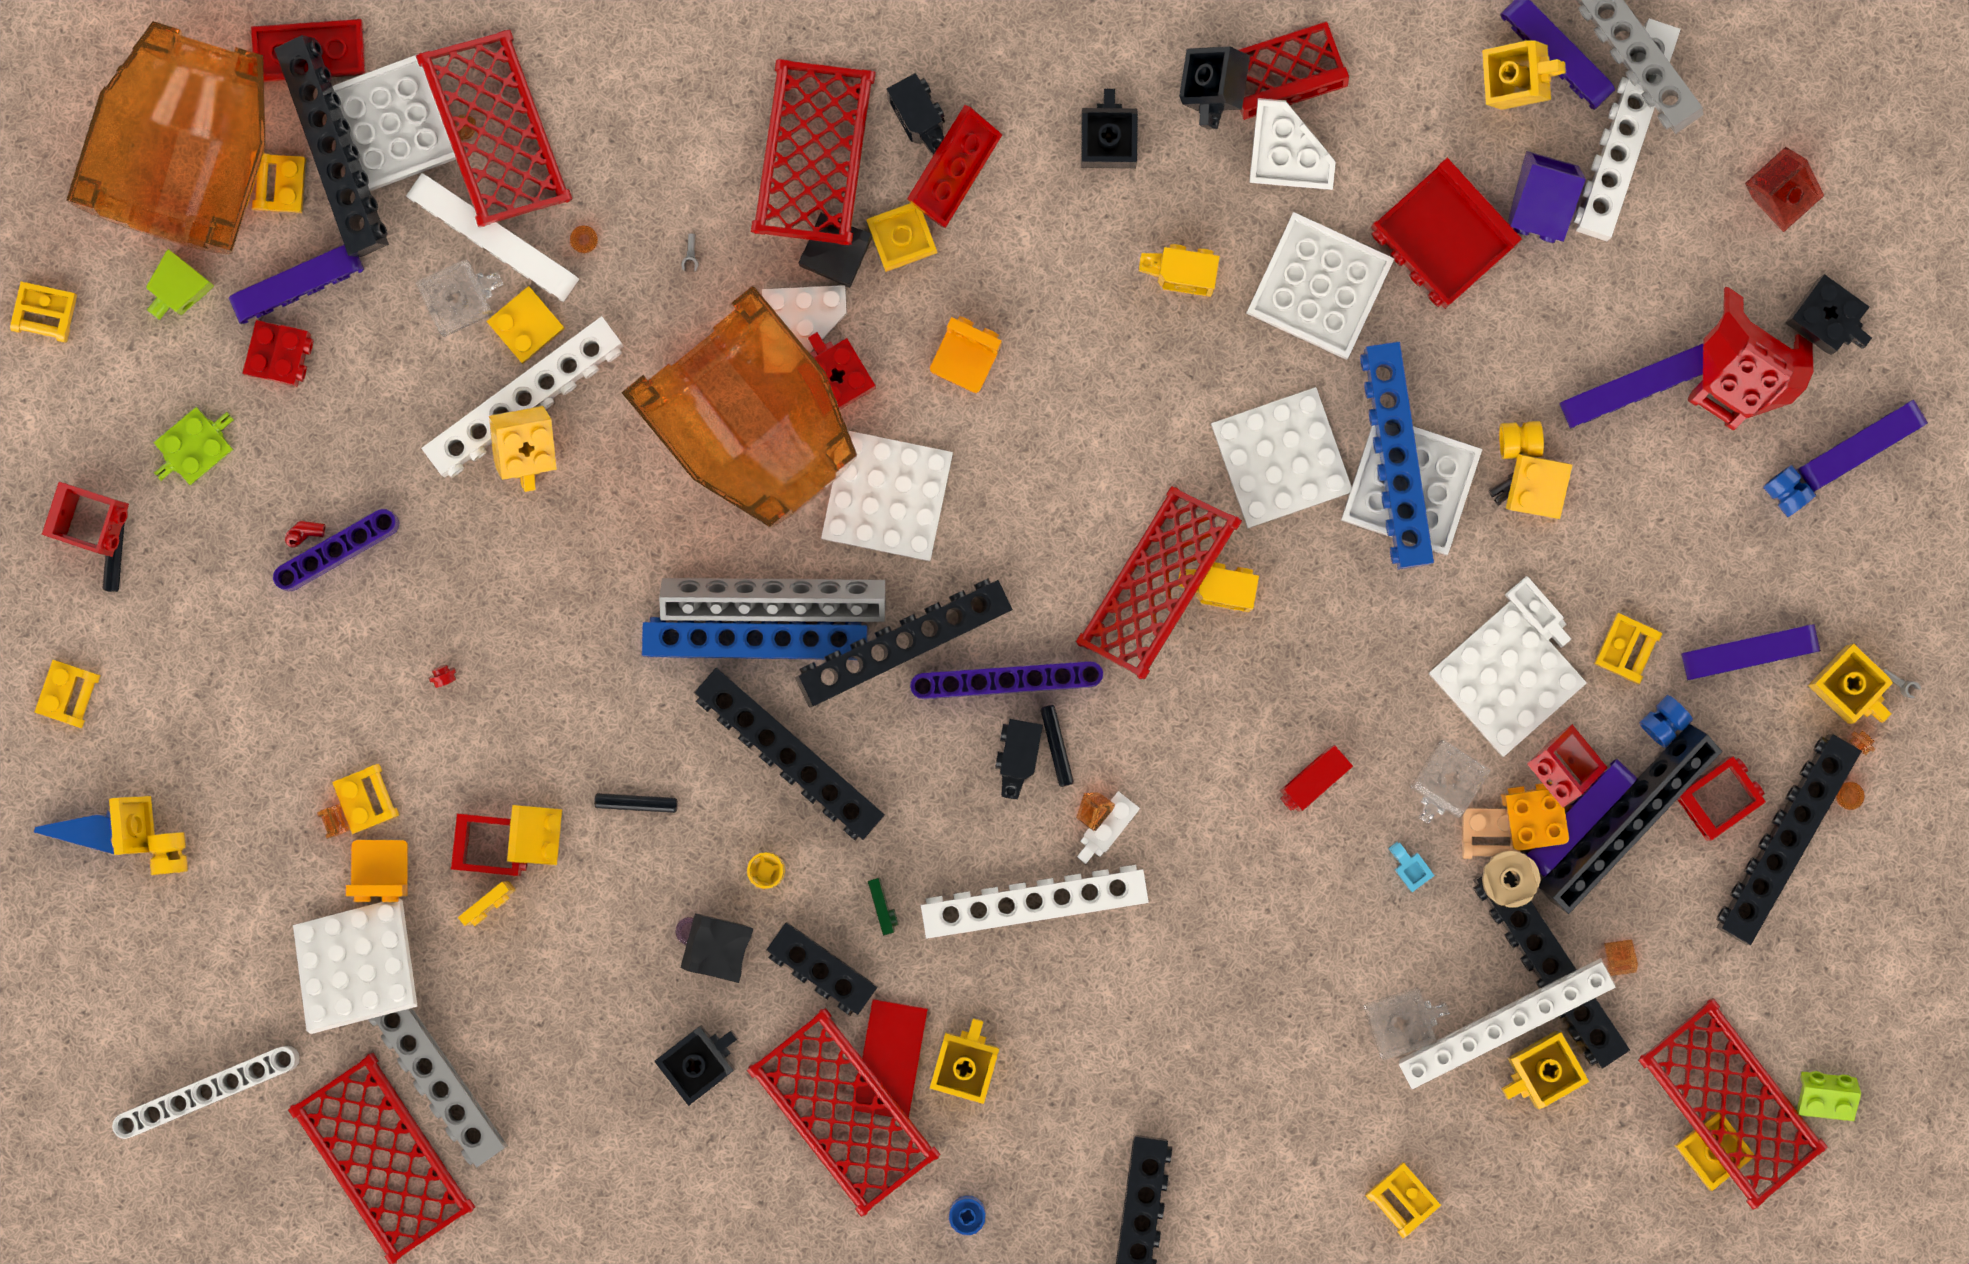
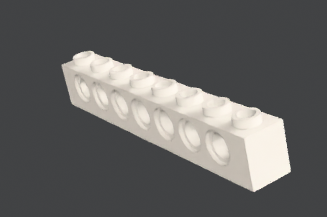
M1649 18L1643 27L1670 62L1681 29ZM1638 52L1631 57V60L1640 62L1645 59L1646 55ZM1652 74L1648 77L1649 83L1656 84L1662 79L1658 74ZM1622 77L1617 93H1620L1621 96L1618 104L1613 103L1608 118L1612 119L1610 129L1605 128L1603 131L1600 145L1604 147L1601 156L1596 154L1591 170L1595 171L1593 180H1588L1582 196L1586 197L1584 207H1578L1574 222L1578 223L1577 232L1604 241H1608L1612 237L1655 106L1650 108L1641 95L1644 91L1640 85L1634 86L1628 77ZM1628 98L1637 99L1640 103V109H1632L1628 105ZM1619 124L1630 126L1631 135H1623L1619 130ZM1613 149L1619 150L1623 155V160H1613L1610 151ZM1608 175L1612 177L1614 187L1604 186L1602 176ZM1593 202H1602L1606 208L1605 213H1597L1593 208Z
M601 316L421 449L443 477L449 475L452 478L463 471V464L470 459L476 461L486 454L485 448L492 443L489 416L496 415L501 409H507L509 412L544 406L545 410L554 404L553 398L558 394L566 395L577 386L575 382L583 376L586 379L590 378L599 371L598 365L603 361L611 362L622 353L620 349L624 347ZM589 344H598L599 352L597 355L589 357L585 354L586 347ZM568 360H575L577 362L576 370L572 373H565L563 371V365ZM546 376H551L554 378L553 387L548 390L542 389L540 386L541 380ZM523 393H530L532 396V400L527 406H520L518 404V398ZM480 425L485 426L487 429L485 437L475 439L473 436L474 429ZM456 442H462L464 444V451L458 456H453L451 454L452 445Z
M1136 865L1120 867V873L1110 875L1109 869L1093 871V877L1085 879L1081 878V874L1064 876L1065 882L1054 883L1053 878L1037 880V886L1026 888V883L1009 885L1010 891L998 892V887L982 889V895L971 897L969 891L953 894L954 900L943 901L942 896L926 898V904L921 905L926 939L1149 903L1143 869L1137 870ZM1116 879L1123 881L1125 884V891L1119 896L1112 895L1109 890L1110 883ZM1086 884H1093L1097 888V896L1093 900H1085L1081 894L1082 888ZM1060 888L1066 889L1070 894L1069 901L1064 905H1059L1054 901V893ZM1031 893H1038L1042 897V904L1037 909H1030L1026 905V898ZM1009 897L1014 901L1015 907L1011 913L1004 914L999 910L998 903L1002 898ZM982 902L986 905L987 913L984 917L975 918L971 914L970 908L973 903ZM948 906H953L959 911V918L953 923L947 922L943 918V911Z
M1600 958L1399 1060V1066L1411 1089H1414L1616 988L1615 983L1603 960Z

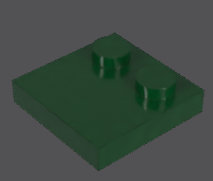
M881 879L869 880L868 885L882 934L884 936L894 933V926H898L899 923L895 909L889 910Z

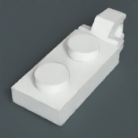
M1529 577L1523 578L1505 594L1547 641L1552 637L1562 648L1571 640L1562 629L1567 625L1563 620L1564 617Z
M1118 791L1085 832L1080 842L1086 846L1077 856L1078 859L1086 864L1094 853L1101 857L1140 808Z

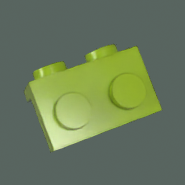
M1818 1071L1801 1072L1802 1089L1797 1106L1798 1115L1855 1121L1861 1097L1857 1078L1845 1074L1839 1076L1823 1074Z

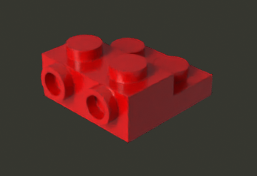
M256 320L242 374L298 387L299 381H304L307 372V366L304 365L306 354L310 355L313 349L314 339L310 338L311 333L285 325H276Z

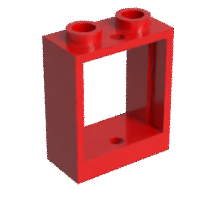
M58 482L41 535L112 557L119 545V534L128 516L129 503L74 485ZM80 496L110 505L98 544L67 535Z
M1573 724L1552 738L1527 763L1562 808L1581 796L1608 768ZM1555 751L1560 755L1564 762L1569 766V768L1581 781L1580 783H1578L1575 780V778L1570 774V772L1554 754ZM1548 779L1552 780L1553 784H1550Z
M1335 745L1330 746L1280 790L1283 794L1280 800L1290 811L1295 809L1298 812L1303 811L1347 773L1353 765Z
M1734 756L1725 758L1697 778L1677 799L1706 841H1712L1766 803L1762 797L1765 794L1763 789L1756 781L1752 782L1746 774L1748 768L1740 758L1735 759ZM1730 768L1753 801L1715 827L1692 794Z
M457 813L451 870L521 876L522 871L527 870L528 863L512 862V868L466 864L471 822L510 826L511 819Z

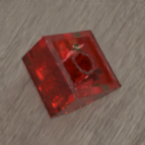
M1787 147L1783 148L1745 182L1752 199L1782 232H1785L1824 197L1808 160Z

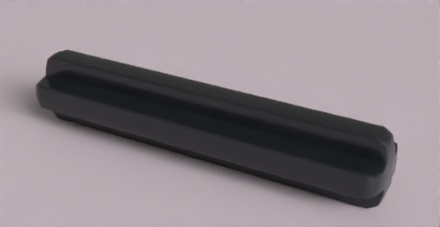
M125 523L122 525L119 534V545L114 551L113 556L105 555L102 589L106 592L119 591Z
M1054 705L1044 706L1040 711L1060 787L1069 786L1074 781L1056 708Z
M597 793L594 805L595 808L675 813L678 801L676 798Z

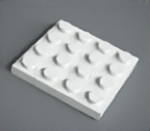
M416 55L333 86L334 92L337 93L341 101L340 109L343 117L349 123L350 137L359 151L360 165L368 176L370 191L456 160L423 67L419 66Z
M1293 212L1246 314L1347 360L1394 258Z
M1316 387L1211 423L1247 529L1350 494L1352 487Z
M1385 423L1384 428L1388 435L1395 436L1398 434L1399 429L1395 423ZM1372 426L1341 521L1388 536L1386 520L1389 519L1388 508L1384 509L1382 504L1381 492H1385L1384 481H1379L1377 465L1381 464L1380 454H1375L1373 437H1377L1375 426ZM1413 426L1432 551L1447 556L1482 449ZM1393 449L1389 452V458L1393 463L1402 462L1403 455L1399 450ZM1402 477L1394 478L1393 485L1395 489L1405 491L1407 488L1406 480ZM1405 504L1398 506V515L1404 519L1410 518V507ZM1404 532L1402 534V541L1415 544L1416 539L1411 532Z
M844 430L821 539L931 561L953 452Z
M1509 601L1428 673L1502 757L1509 753L1586 684V681L1549 640L1547 641L1544 636L1538 633L1512 601Z
M400 898L399 902H380L293 925L306 1031L313 1034L417 1007L403 901Z

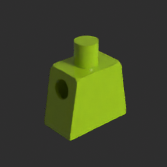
M168 249L147 284L146 289L156 296V299L147 308V311L159 320H161L169 308L182 316L215 285Z

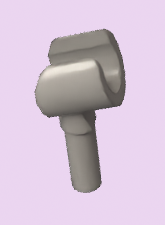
M688 234L687 257L683 259L681 264L684 271H686L685 263L688 260L694 261V272L699 267V262L695 258L694 252L695 234Z
M1884 669L1883 672L1892 682L1900 687V692L1904 697L1915 698L1908 693L1910 685L1915 689L1921 690L1917 682H1905L1887 669Z

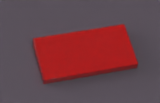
M362 19L251 26L255 82L285 81L274 48L301 35L315 38L319 42L323 51L322 59L332 77L366 74ZM308 63L304 66L305 73L308 71Z
M964 105L907 200L935 223L946 228L1003 134L974 109Z
M872 999L862 1059L909 1118L928 1008ZM869 1085L859 1086L856 1099L859 1103L871 1104L876 1094ZM856 1106L855 1111L872 1113L869 1107ZM886 1107L875 1109V1115L893 1118Z

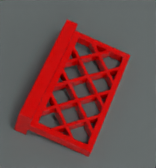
M1327 21L1239 49V51L1246 54L1254 53L1253 57L1250 56L1248 73L1253 64L1267 70L1262 81L1247 74L1246 81L1259 87L1255 94L1244 97L1242 110H1240L1243 120L1256 116L1258 98L1285 100L1289 105L1348 87L1349 74L1346 67L1343 66ZM1324 31L1326 42L1323 48L1309 42L1312 34ZM1293 40L1302 45L1297 56L1283 51L1286 42ZM1306 47L1320 53L1314 64L1300 58ZM1268 49L1276 53L1270 65L1256 59L1261 50ZM1323 55L1335 61L1336 68L1325 70L1318 67V64ZM1279 56L1293 61L1288 73L1274 67ZM1297 63L1311 69L1307 77L1300 79L1291 75ZM1271 72L1285 78L1281 86L1272 87L1265 83Z

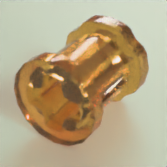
M341 804L317 812V816L322 818L327 832L325 835L326 839L350 831L349 826L345 825L341 815Z

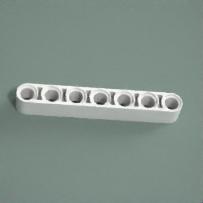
M421 173L406 195L411 201L417 202L423 209L442 219L445 224L457 232L466 235L469 240L481 248L487 249L490 254L509 264L515 271L527 279L530 278L536 285L548 293L554 294L562 302L565 301L579 280L574 274L498 223L494 222L485 227H478L475 220L477 215L473 206L423 173Z
M292 1046L279 1047L118 1115L114 1119L112 1125L113 1132L116 1136L123 1139L137 1136L291 1071L299 1063V1053ZM282 1051L289 1053L291 1056V1062L287 1067L279 1062V1055ZM256 1062L261 1063L265 1068V1073L261 1078L253 1073V1066ZM230 1073L235 1074L239 1080L238 1086L235 1089L227 1084V1077ZM204 1084L209 1085L213 1092L209 1100L201 1095V1088ZM178 1095L186 1100V1107L183 1111L175 1106V1099ZM152 1106L160 1111V1118L157 1122L149 1117V1110ZM126 1117L130 1118L134 1123L131 1133L123 1128V1121Z

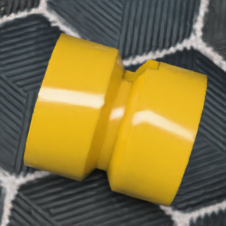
M1516 422L1501 423L1499 426L1501 458L1516 459L1518 454L1521 453L1532 457H1542L1544 438L1541 422H1525L1522 427H1519Z
M185 832L147 836L149 852L153 853L154 856L150 859L151 875L188 872L187 856L182 854V850L186 848Z
M770 852L759 853L753 856L748 863L747 876L750 882L758 888H773L784 879L785 865L776 854Z

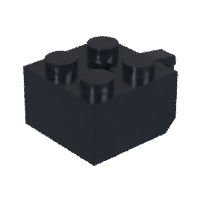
M1231 46L1186 49L1179 97L1182 105L1199 111V125L1209 130L1218 129L1223 111L1242 110L1250 55Z
M914 73L886 88L887 99L910 141L917 144L924 143L930 153L934 155L944 139L943 123H945L943 117L945 115L938 102L932 103L931 89L924 78L919 79L917 74Z
M1104 89L1103 104L1097 103V108H1082L1081 168L1136 169L1138 109L1122 108V104H1115V89ZM1106 133H1111L1112 138H1114L1111 143H1108L1105 139Z
M1825 274L1815 281L1785 322L1830 355L1836 353L1843 343L1849 345L1852 342L1861 349H1864L1872 339L1870 335L1861 329L1863 324L1860 322L1870 306ZM1826 310L1830 311L1829 320L1824 318Z
M1009 719V725L1003 724L1000 741L1005 742L1004 752L998 751L995 769L1000 770L999 776H1002L1001 797L1018 800L1024 780L1034 775L1043 724Z
M700 1025L654 1062L686 1104L690 1106L735 1070V1067L727 1058L731 1054L727 1047L735 1042L738 1037L732 1030L721 1038L716 1033L710 1036L705 1028ZM690 1058L694 1061L698 1059L701 1061L702 1064L699 1066L700 1072L696 1069L693 1071L689 1069L691 1065Z

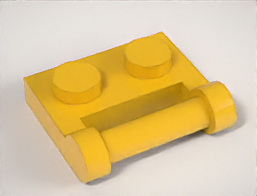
M256 153L255 163L258 165L255 200H252V210L302 213L306 158L302 156ZM269 164L276 165L274 202L266 201Z
M21 281L10 324L11 331L18 333L27 331L54 337L57 341L66 343L68 341L77 294ZM25 312L60 319L58 327L24 320Z
M1616 613L1594 664L1640 685L1643 679L1641 674L1656 641L1659 642L1663 634L1625 615ZM1639 634L1646 636L1632 669L1629 670L1625 668V665Z
M52 660L34 713L83 728L85 722L83 717L94 685L99 682L101 675ZM80 677L84 679L71 716L65 713L77 679Z
M380 764L372 765L332 782L352 834L400 816L397 808L393 807L380 774L382 772ZM368 777L371 779L383 813L379 815L375 813L363 779Z
M1404 1162L1399 1164L1365 1194L1370 1202L1374 1201L1398 1228L1397 1233L1402 1238L1408 1236L1441 1206ZM1389 1188L1413 1217L1406 1222L1382 1194L1385 1190Z

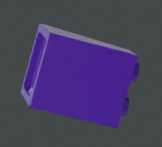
M1526 151L1508 217L1509 224L1516 233L1529 235L1530 232L1540 235V239L1550 243H1555L1556 240L1564 242L1586 180L1580 167Z

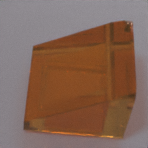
M1084 793L1076 818L1091 830L1097 831L1112 812L1115 804L1100 793Z
M1632 939L1604 943L1610 976L1637 972L1638 961Z

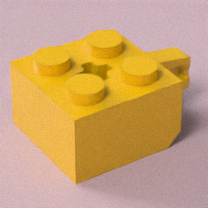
M1522 41L1482 50L1486 105L1501 110L1551 100V77L1566 73L1565 62H1561L1558 59L1550 61L1548 45L1537 41Z
M1170 244L1169 248L1164 247L1163 253H1142L1139 271L1158 277V283L1163 290L1211 297L1215 289L1220 256L1214 255V251L1200 248L1197 249V252L1187 251L1186 246Z
M544 406L489 416L493 458L501 479L520 478L521 487L524 489V492L536 490L535 474L557 470L552 421Z
M1214 562L1196 592V597L1200 603L1249 613L1254 607L1259 576L1253 575L1254 570L1237 567L1235 571L1225 569V564ZM1186 569V575H1194L1197 569Z
M1855 644L1846 645L1807 685L1847 724L1855 723L1862 715L1867 718L1870 714L1882 723L1892 714L1882 704L1885 700L1882 694L1893 682ZM1847 680H1854V682L1852 683L1854 689H1848L1847 686L1849 683L1847 682Z
M973 1018L969 1032L962 1030L961 1036L945 1032L930 1089L984 1104L999 1053V1047L985 1044L986 1037L980 1035L984 1021ZM964 1060L969 1061V1067L973 1068L972 1072L967 1071L965 1075H961L960 1069L956 1067L957 1064H962Z
M1554 1031L1507 1058L1515 1073L1511 1075L1513 1082L1502 1087L1501 1090L1507 1099H1511L1520 1093L1523 1098L1529 1096L1533 1105L1541 1109L1587 1084L1589 1080L1562 1032ZM1545 1064L1553 1065L1554 1068L1550 1070L1551 1076L1543 1074L1542 1071L1545 1070Z

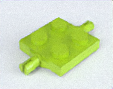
M195 407L153 442L163 453L166 461L165 464L154 471V474L162 481L172 471H175L189 485L195 483L234 450L225 440L222 432L234 419L226 411L225 414L214 422L208 419L198 407Z

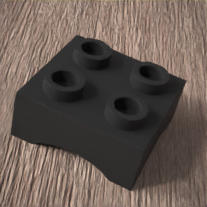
M820 212L815 227H819L828 221L824 213ZM830 224L820 232L839 234V229ZM851 226V233H853L851 245L809 240L798 262L799 266L850 288L871 242L872 234Z
M695 913L680 968L689 972L739 983L745 950L752 937L753 928Z

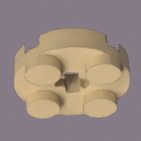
M1504 851L1493 856L1484 866L1482 876L1483 888L1488 897L1498 905L1506 907L1523 906L1530 902L1537 892L1540 884V873L1535 862L1525 854L1516 851ZM1508 871H1511L1512 875H1518L1519 881H1515L1517 885L1514 887L1504 883V877H1507L1505 874Z

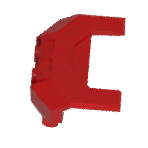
M1725 287L1723 315L1719 323L1703 339V380L1692 390L1688 396V402L1695 406L1700 405L1724 421L1725 426L1731 430H1735L1746 418L1792 404L1807 389L1813 375V343L1796 334L1794 348L1791 349L1752 323L1744 313V297L1731 288ZM1710 393L1715 399L1732 409L1733 412H1729L1708 398L1707 395Z

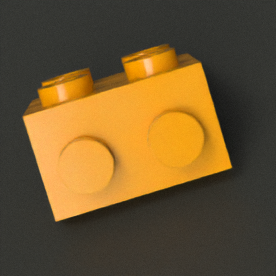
M959 316L958 319L951 317L947 325V332L930 365V372L972 393H979L1002 346V340L998 339L999 334L990 329L984 328L981 331L974 328V323L964 317Z
M1543 783L1535 784L1536 789L1525 791L1524 786L1507 788L1508 793L1501 794L1502 804L1507 806L1512 846L1515 850L1520 851L1560 845L1569 841L1565 808L1561 807Z
M405 840L353 841L351 844V885H346V896H354V902H371V896H382V902H399V896H408V843Z

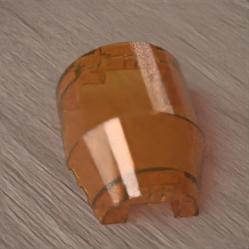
M152 21L132 48L131 54L118 67L116 74L99 94L66 201L98 218L152 237L207 252L233 254L266 148L263 55L235 47L234 52L185 37L180 29Z
M753 285L731 303L734 311L712 328L714 332L672 366L667 364L649 380L642 375L621 393L695 482L772 528L791 517L830 486L855 461L857 453L825 371Z

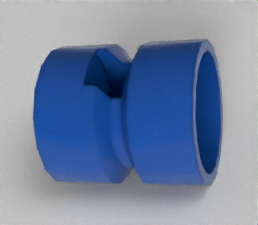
M1793 465L1785 468L1763 486L1772 499L1779 500L1778 507L1787 518L1804 507L1816 496L1807 483L1800 482L1801 475Z
M1666 695L1656 705V712H1649L1639 722L1642 729L1663 748H1666L1676 738V731H1683L1693 721L1689 712L1669 695Z
M972 1195L958 1197L950 1207L949 1221L951 1227L961 1235L977 1233L985 1223L986 1211L984 1205L978 1198Z

